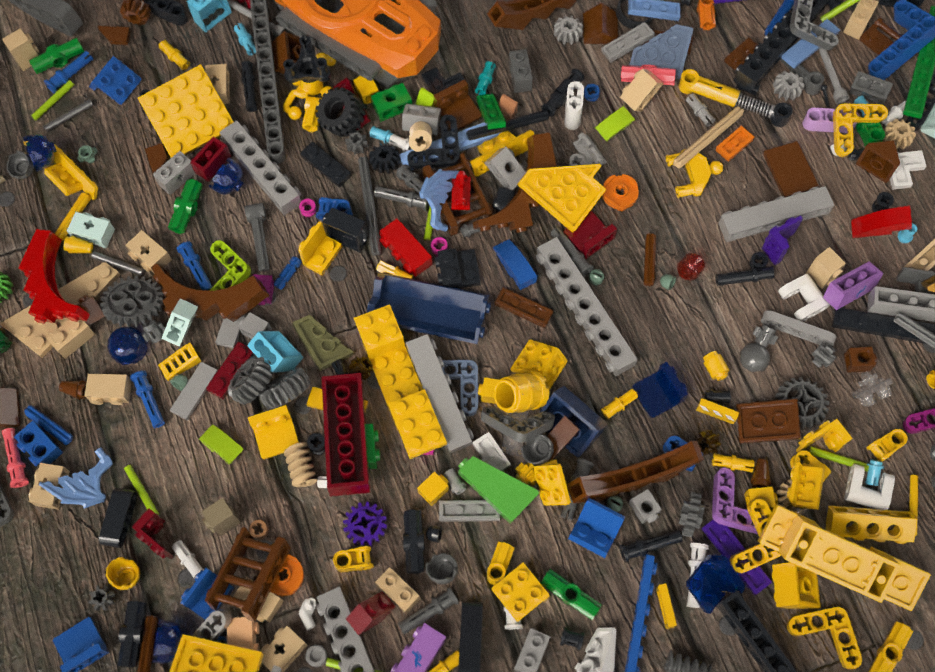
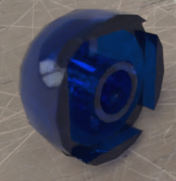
M41 134L23 137L32 163L36 166V171L48 168L54 162V152H57L54 142H49Z
M230 157L226 160L229 163L226 166L223 164L213 177L212 182L214 185H209V188L223 195L231 194L234 190L238 192L244 184L241 181L243 177L242 168Z
M123 326L111 333L107 342L110 356L121 365L138 363L144 358L148 349L147 342L142 333L131 326L129 328Z
M158 620V625L162 626L161 628L157 627L153 651L154 656L157 657H152V663H169L174 660L182 637V629L175 622Z

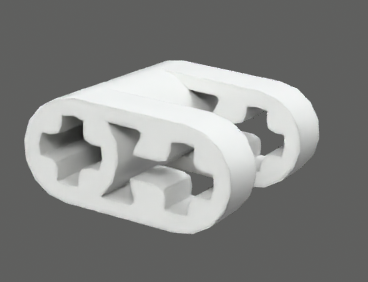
M577 81L571 82L567 89L564 124L570 130L577 129L581 121L584 86ZM574 89H577V97L573 96Z
M805 274L787 283L778 290L783 299H787L799 292L801 293L808 305L796 311L794 316L802 322L830 306L809 274Z
M853 464L848 476L845 500L874 509L888 510L895 476L883 473L879 480L878 489H870L862 486L865 468Z

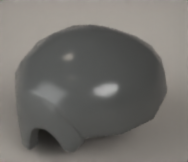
M16 150L15 154L9 155L7 172L11 177L25 179L34 171V161L30 155Z
M751 343L741 350L740 362L750 372H763L770 364V354L765 346Z
M539 434V436L527 441L521 447L522 456L528 463L535 465L544 464L553 455V442L546 435Z
M449 554L433 555L432 559L426 562V574L431 581L439 585L450 583L458 573V563Z

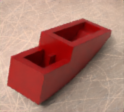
M910 206L885 209L852 219V238L890 235L892 231L912 229Z

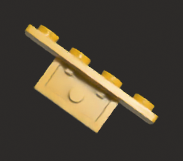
M529 130L517 137L509 131L501 132L498 136L486 140L483 144L477 146L479 153L482 155L470 161L474 176L478 177L489 171L484 162L500 148L507 147L511 149L515 157L528 150L527 138L534 135V132Z
M54 143L50 144L49 157L56 164L45 168L44 174L66 196L83 190L92 200L97 199V184L87 177L85 172L80 170L74 161L64 154L61 148H58Z

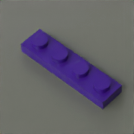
M714 519L702 528V531L728 563L732 555L745 550L727 526L716 523ZM737 559L738 562L735 564V566L741 568V564L749 562V560ZM759 566L744 573H737L754 596L772 583Z

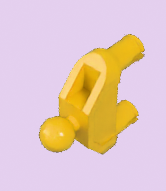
M681 153L666 155L667 166L673 165L674 159ZM700 153L696 154L685 164L691 184L676 186L677 198L689 195L701 196L711 173L713 175L720 174L723 171V164L720 161H713L708 165L705 156Z

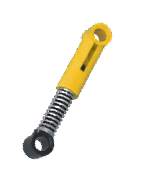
M692 69L683 71L678 87L682 93H695L731 107L738 105L741 108L753 110V113L755 111L756 114L759 112V115L762 113V116L765 115V117L770 118L771 123L776 127L786 126L792 115V107L787 103H779L775 106L773 104L770 105V103L767 104V102L764 103V101L761 102V100L758 101V99L754 100L755 98L751 99L752 97L748 98L749 96H743L740 90L701 77Z

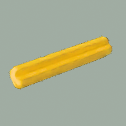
M80 194L54 233L62 241L68 234L67 229L75 212L82 213L91 200L88 194Z

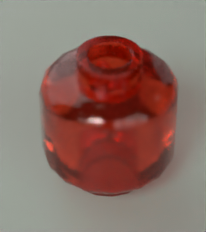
M687 253L677 264L678 274L684 280H696L705 269L704 260L695 253Z

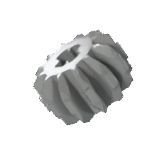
M565 15L563 19L559 18L554 24V36L557 37L558 42L563 41L564 45L567 42L572 45L573 41L578 43L579 38L583 34V25L579 23V18L574 19L573 15L568 18Z
M784 70L782 74L776 76L773 88H775L774 94H779L778 99L784 97L785 101L788 98L793 101L801 95L804 83L803 78L798 77L799 73L793 74L792 70L787 73Z

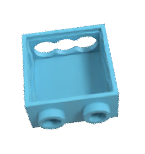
M228 0L187 1L194 22L205 33L232 13ZM219 8L224 9L222 15H218L217 19L212 20L209 25H204L203 19L208 18L210 14L215 13Z
M258 331L247 345L258 358H264V362L271 366L270 371L272 373L294 370L303 359L299 351L280 331Z

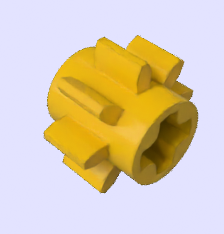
M521 462L515 468L517 473L515 478L533 487L537 483L534 465L531 463L524 465Z

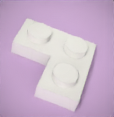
M922 150L898 153L900 165L890 178L892 190L911 188L913 183L909 171L924 170L926 168Z
M490 432L472 442L482 458L481 461L500 471H504L511 466Z

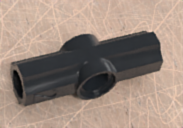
M421 510L404 511L405 533H403V547L406 553V573H424L423 550H425L424 532H422Z
M127 602L125 621L119 631L121 646L117 666L137 667L147 608V603Z

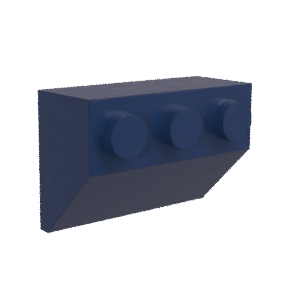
M565 386L553 392L546 405L540 411L549 412L555 416L553 428L548 430V433L554 429L564 416H567L581 429L565 447L577 458L583 455L608 425L606 421Z

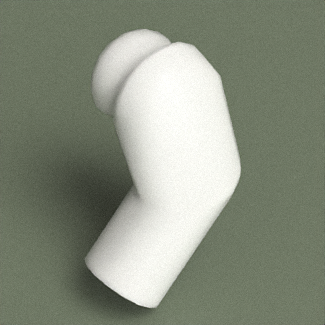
M311 597L303 601L299 610V616L306 630L316 626L312 618L316 600Z

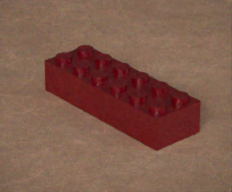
M361 373L322 376L326 476L329 496L370 493L364 391Z

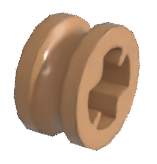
M255 520L250 524L249 533L253 538L261 540L268 535L269 528L264 521ZM259 525H262L261 527L264 531L256 535L255 527L259 528Z

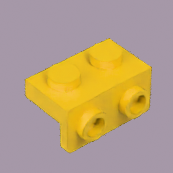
M801 462L795 463V468L791 469L792 485L787 491V498L793 507L819 509L825 474L824 468L802 466Z

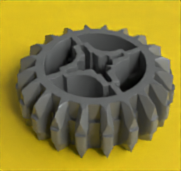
M256 355L250 357L244 364H241V367L233 375L228 386V394L234 401L243 405L250 403L258 395H261L266 385L269 384L273 373L270 371L271 366L264 362L263 357L258 358Z
M295 368L280 375L266 385L261 395H259L260 400L267 409L278 408L306 391L311 381L308 374L302 368Z
M799 377L798 380L791 378L790 382L785 381L783 386L779 387V393H776L775 398L786 400L788 393L797 390L796 397L791 399H798L800 428L804 430L807 426L811 429L814 425L818 426L821 423L820 420L823 421L826 418L825 414L829 411L826 406L829 405V401L824 399L828 397V394L821 393L823 387L818 389L816 387L817 382L811 384L810 378H807L804 382L803 378ZM816 408L814 415L806 416L808 409Z

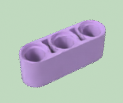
M810 108L803 119V127L809 131L834 132V109ZM842 109L839 111V113H842V116L847 114ZM853 122V130H854L855 126L857 125V123H854V122ZM839 127L840 133L848 132L846 127Z

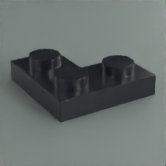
M437 67L421 74V79L434 95L465 80L460 72L444 79Z

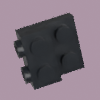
M456 248L438 251V256L435 257L436 268L440 267L441 272L437 274L439 285L443 284V286L457 289L480 285L475 249L456 251Z

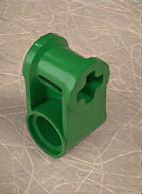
M880 122L857 123L855 126L865 147L868 143L882 142L885 138V132Z

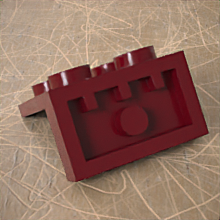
M590 211L575 232L565 229L564 234L587 259L615 239L617 228L613 224L606 227Z
M148 508L132 526L137 531L134 535L150 546L149 548L163 559L167 556L172 560L174 556L152 538L154 534L160 532L165 521Z

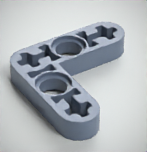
M442 360L444 375L447 374L444 371L447 366L451 365L456 369L453 374L448 375L450 380H460L461 409L466 416L475 415L478 411L477 364L472 360ZM458 366H461V374H458ZM467 366H471V368L475 370H472L469 374L467 373V370L463 369H467ZM469 383L475 386L474 391L470 393L464 390V386ZM467 397L471 398V405L475 406L470 411L467 410V407H464L468 404Z

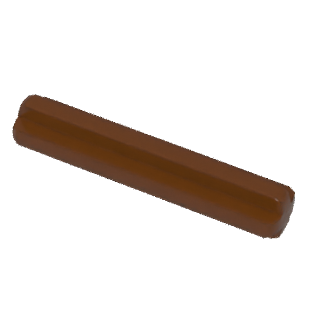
M650 233L646 235L645 286H653L655 281L656 235Z
M146 616L137 672H150L158 623V617Z

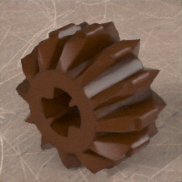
M124 0L120 8L122 18L127 19V22H132L133 25L138 24L141 26L146 24L151 14V9L148 4L144 3V0Z

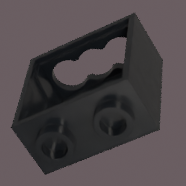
M331 208L329 213L324 215L323 224L326 235L343 246L361 253L369 239L366 222L335 208Z

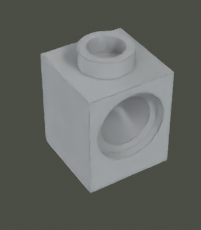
M250 312L246 317L242 318L239 324L241 333L250 339H253L258 331L272 330L269 322Z
M649 489L635 496L629 502V505L642 524L646 521L650 524L659 518L658 514L662 509ZM641 505H649L651 512H644Z

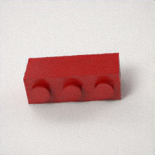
M397 218L380 230L381 244L392 251L391 254L397 261L400 260L403 263V268L408 274L412 273L416 278L433 265L432 256Z

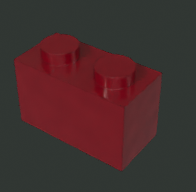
M213 136L192 159L190 164L197 175L209 182L229 160L231 153L225 143Z
M381 591L359 603L347 616L346 621L359 636L381 623L396 606Z

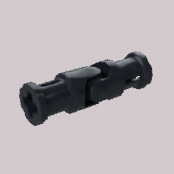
M574 68L570 72L569 77L564 79L550 95L547 103L541 106L542 111L547 110L550 117L556 114L555 111L558 107L562 106L567 100L568 85L571 82H582L585 79L584 74L580 70Z

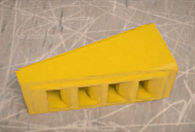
M188 343L158 366L167 381H169L177 374L187 371L202 361L191 343ZM189 353L191 355L190 359H188V357L186 356ZM182 357H183L184 360H185V362H184L183 364H182L181 361H180V358H182ZM176 361L179 367L175 368L173 362ZM170 365L173 371L169 373L166 366Z

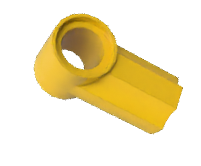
M306 97L302 127L308 132L318 131L319 123L316 117L318 110H316V106H319L318 101L322 98Z
M505 542L497 543L491 563L487 569V580L492 585H496L506 575L515 549L510 544ZM493 570H498L502 576L494 578L490 573Z

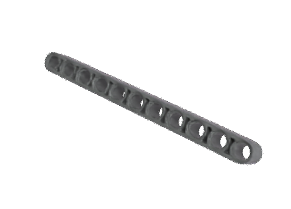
M250 0L267 150L271 161L279 164L285 160L286 152L267 0Z

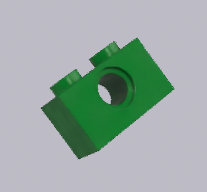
M404 83L393 85L391 88L376 92L371 96L372 106L380 122L403 113L405 105L412 104V99Z

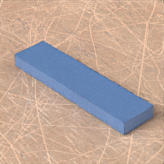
M828 19L819 25L835 35L840 31ZM811 31L813 36L817 37V35L813 31ZM801 39L783 53L781 58L795 69L821 47Z

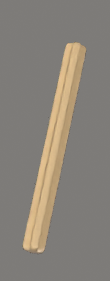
M740 106L734 108L674 159L673 165L677 168L684 166L743 115L744 109H741Z

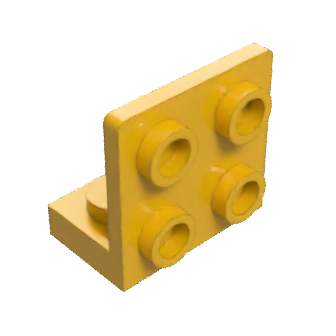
M319 221L316 226H312L309 236L299 245V254L303 265L323 276L342 249V244L326 236L323 223Z
M530 339L510 370L513 373L538 371L546 378L547 381L544 382L546 388L549 387L550 390L568 360L559 348Z
M286 405L248 417L263 460L283 454L285 449L299 443L290 411Z
M838 419L833 422L828 420L820 425L819 429L815 432L811 431L798 442L800 446L796 449V452L798 453L823 437L826 446L836 453L853 438Z
M554 459L544 464L533 466L543 505L571 504L561 464H558L557 460Z
M524 562L492 587L494 594L517 622L539 604L546 602L550 598L548 592Z

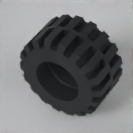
M334 87V90L329 89L328 93H324L322 95L323 98L319 99V106H316V110H318L316 113L317 121L321 124V127L339 137H344V135L346 137L350 136L349 133H355L356 129L361 127L360 123L364 122L363 116L365 111L363 109L365 106L362 100L349 90L342 87ZM345 106L342 115L337 118L338 111Z

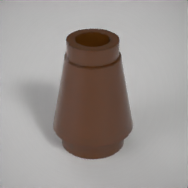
M85 381L60 382V392L79 400L86 398Z
M758 459L756 461L750 481L753 488H764L771 485L769 462L765 459Z

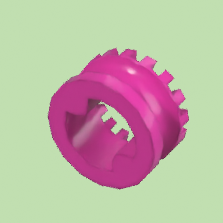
M304 199L299 204L303 216L310 217L315 215L317 209L313 200ZM308 204L311 205L312 209L305 211L304 207Z
M442 237L434 238L431 242L432 252L438 256V251L448 250L447 241ZM437 243L444 244L440 250L434 247L437 246Z

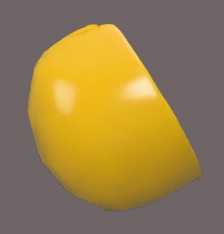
M118 557L107 566L106 577L109 583L116 589L128 590L133 588L139 581L140 569L134 560Z

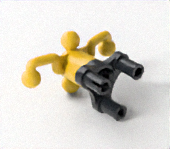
M304 35L299 39L301 49L297 62L295 63L292 59H287L283 63L286 81L294 86H298L297 89L289 93L283 104L284 112L292 120H298L302 115L299 107H290L295 97L304 99L309 95L314 96L319 93L322 96L324 93L327 94L329 89L334 90L331 86L324 87L323 82L328 81L331 77L330 69L327 66H334L337 60L325 53L316 54L314 46L311 44V38L306 35L307 40H305Z

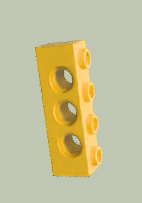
M828 505L825 529L842 538L850 537L858 541L873 539L876 542L889 540L898 544H906V542H914L917 518L912 512ZM854 521L852 526L846 527L848 522ZM870 523H874L872 528L867 529ZM895 524V527L892 530H888V527L890 525Z

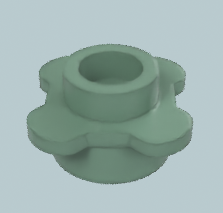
M88 145L82 146L78 150L79 156L77 160L79 162L93 163L97 149L95 147L91 148Z

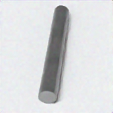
M90 99L45 124L44 128L47 132L92 107L93 103Z
M94 251L91 255V258L106 262L109 265L143 276L145 273L143 268Z

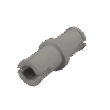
M691 94L690 97L694 101L687 97L686 102L694 110L695 116H699L706 127L711 126L708 119L712 123L716 119L707 110L706 104H702L696 94Z

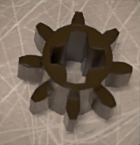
M356 356L351 360L352 364L348 366L350 374L361 373L364 381L371 376L370 373L373 369L372 363L368 358L362 356L359 359Z
M712 430L698 433L700 438L695 441L698 442L700 450L704 452L705 456L710 454V452L712 454L718 452L716 447L722 445L719 442V435L714 434Z

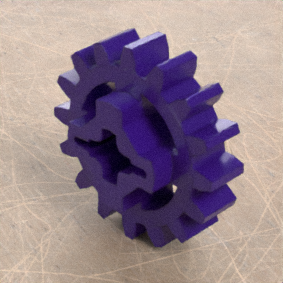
M366 502L365 506L358 503L357 509L352 506V513L346 512L348 520H343L344 525L348 526L343 529L345 533H349L347 535L348 540L354 538L353 544L356 545L360 542L361 546H365L367 542L372 546L373 540L379 543V535L385 536L382 529H387L388 527L387 524L383 523L387 521L386 516H381L384 513L383 510L377 511V505L374 504L370 507L369 502ZM366 512L373 513L375 516L371 517ZM359 515L357 520L353 522L354 518ZM363 521H367V528L362 526ZM378 527L376 532L372 535L374 528ZM354 532H360L364 534L365 537H360L356 535Z

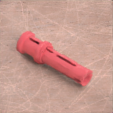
M4 429L2 434L9 463L7 471L10 472L11 477L10 487L20 488L29 483V479L26 478L24 471L26 465L21 461L19 448L16 445L17 440L14 438L16 435L15 429Z

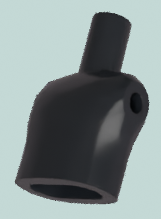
M497 188L492 205L493 209L499 212L509 204L516 195V192L506 188Z

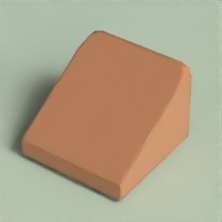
M503 94L498 105L503 117L509 120L516 115L518 102Z

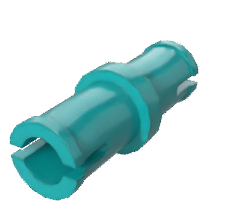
M491 61L485 63L483 72L478 77L479 82L475 89V93H478V95H485L489 84L492 83V75L496 65Z

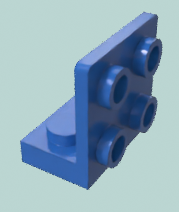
M113 56L94 78L89 87L94 91L99 88L119 105H122L142 79Z
M588 498L568 539L605 558L625 516Z
M207 567L204 571L201 570L195 577L196 582L193 586L183 593L182 601L180 602L205 620L212 612L219 610L223 605L220 602L217 609L213 610L205 601L206 594L212 587L217 575ZM229 584L224 594L230 595L234 587Z
M90 617L53 639V643L64 662L60 666L62 672H79L109 653Z

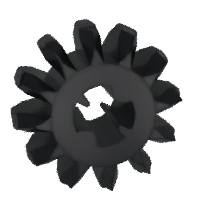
M388 142L385 146L381 143L379 147L373 146V151L369 153V163L374 171L379 169V172L382 173L386 170L389 174V169L395 170L396 165H399V152L396 151L394 146L390 147Z

